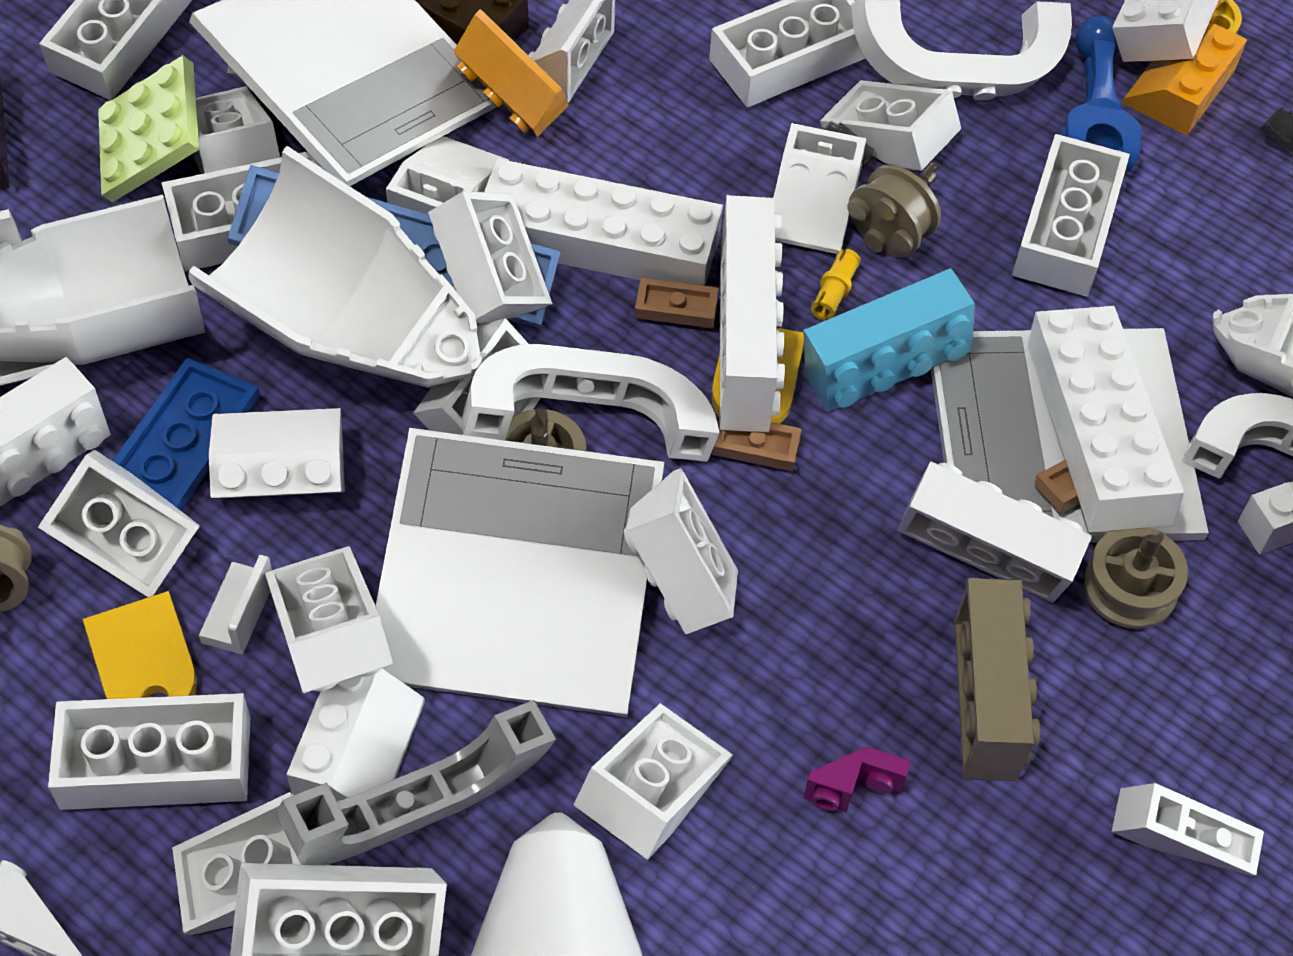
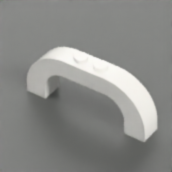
M856 0L851 5L853 29L858 45L867 61L881 76L893 84L952 90L954 98L961 95H973L976 100H989L996 96L1016 94L1029 88L1050 72L1061 60L1069 44L1072 28L1071 3L1037 1L1022 14L1023 44L1020 53L1017 55L1002 56L933 52L917 45L906 33L901 20L900 0Z
M542 344L513 346L488 357L474 374L462 416L463 435L505 441L514 414V402L524 398L540 397L627 407L645 414L659 426L664 435L668 458L708 462L719 435L715 413L705 395L690 380L672 368L651 359L635 355Z
M1251 393L1235 396L1221 402L1202 421L1184 453L1182 462L1220 479L1237 449L1246 445H1266L1293 456V399L1274 394Z

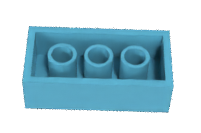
M952 268L809 327L803 330L806 378L825 410L830 412L839 407H849L858 399L874 392L886 391L895 383L912 376H921L931 368L942 363L959 360L972 351L975 303Z

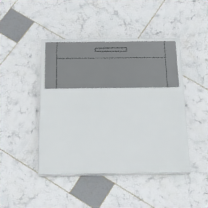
M221 0L193 12L189 21L320 166L348 186L359 182L496 108L483 94L486 87L477 78L470 82L458 70L456 66L460 61L453 52L457 45L415 0Z
M1164 328L1123 329L1184 490L1174 524L1150 528L1164 533L1173 541L1205 540L1209 532L1195 468L1182 462L1189 441ZM1031 330L973 331L971 352H968L959 360L947 361L931 368L944 463L955 466L962 472V476L977 483L979 481H986L996 485L1002 490L1003 495L1016 501L1028 500L1041 507L1042 513L1057 520L1059 518H1066L1078 523L1083 528V532L1092 535L1089 543L1098 542L1109 531L1090 533L1080 503L1060 513L1035 487L1036 475L1064 461L1065 457L1027 346Z
M409 428L376 601V609L379 613L393 660L392 665L385 666L382 669L408 687L521 703L535 700L537 705L627 717L648 579L644 569L645 563L638 552L634 553L629 548L625 539L624 529L627 527L630 508L662 481L664 462Z

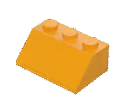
M480 9L472 18L453 51L460 61L456 67L470 82L477 78L486 87L483 94L497 108L504 104L513 113L509 119L522 133L526 134L530 130L538 138L569 106L563 89Z
M1208 25L1193 59L1152 61L1126 94L1122 104L1187 136L1236 70L1247 39L1219 25Z

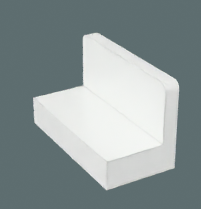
M259 555L254 567L235 562L231 563L200 631L199 638L202 644L243 655L270 594V588L265 572L272 570L269 557Z

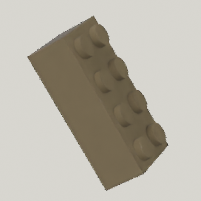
M968 578L954 619L963 779L1017 782L1024 765L1028 766L1030 764L1032 747H1037L1039 744L1040 724L1038 719H1032L1031 705H1034L1036 702L1037 684L1035 677H1029L1028 664H1031L1033 660L1034 646L1032 637H1026L1025 624H1028L1030 620V600L1023 597L1022 580Z

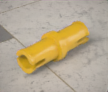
M843 249L839 250L830 271L823 274L820 281L821 289L810 308L816 318L824 321L826 316L828 319L833 318L842 298L849 294L852 287L851 279L861 262L859 255L855 251L846 249L845 252Z

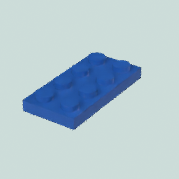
M187 357L116 455L113 462L132 473L182 511L209 472V447L213 414L250 412L260 397L258 386Z

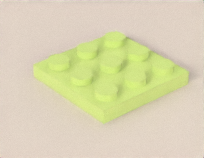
M183 55L170 64L162 66L157 72L143 81L134 84L129 90L113 100L107 101L98 109L101 195L112 203L199 150L194 65Z

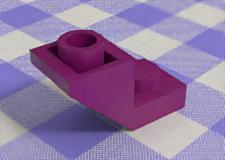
M868 746L811 771L803 798L812 801L816 807L826 811H836L838 809L847 812L856 781L865 783L868 788L878 793L888 794L892 792L900 795L911 760Z

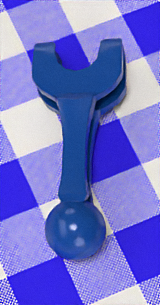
M1097 15L1085 20L1076 33L1077 49L1086 59L1083 63L1086 77L1085 104L1079 105L1070 111L1066 118L1065 127L1059 135L1130 154L1125 171L1131 172L1140 154L1141 126L1132 115L1121 108L1115 91L1113 57L1119 52L1112 29L1115 20L1108 16Z

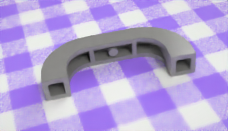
M535 700L494 715L488 727L478 738L441 761L340 801H336L326 782L282 800L277 811V818L302 865L335 863L442 820L485 799L532 767L549 750L556 738Z

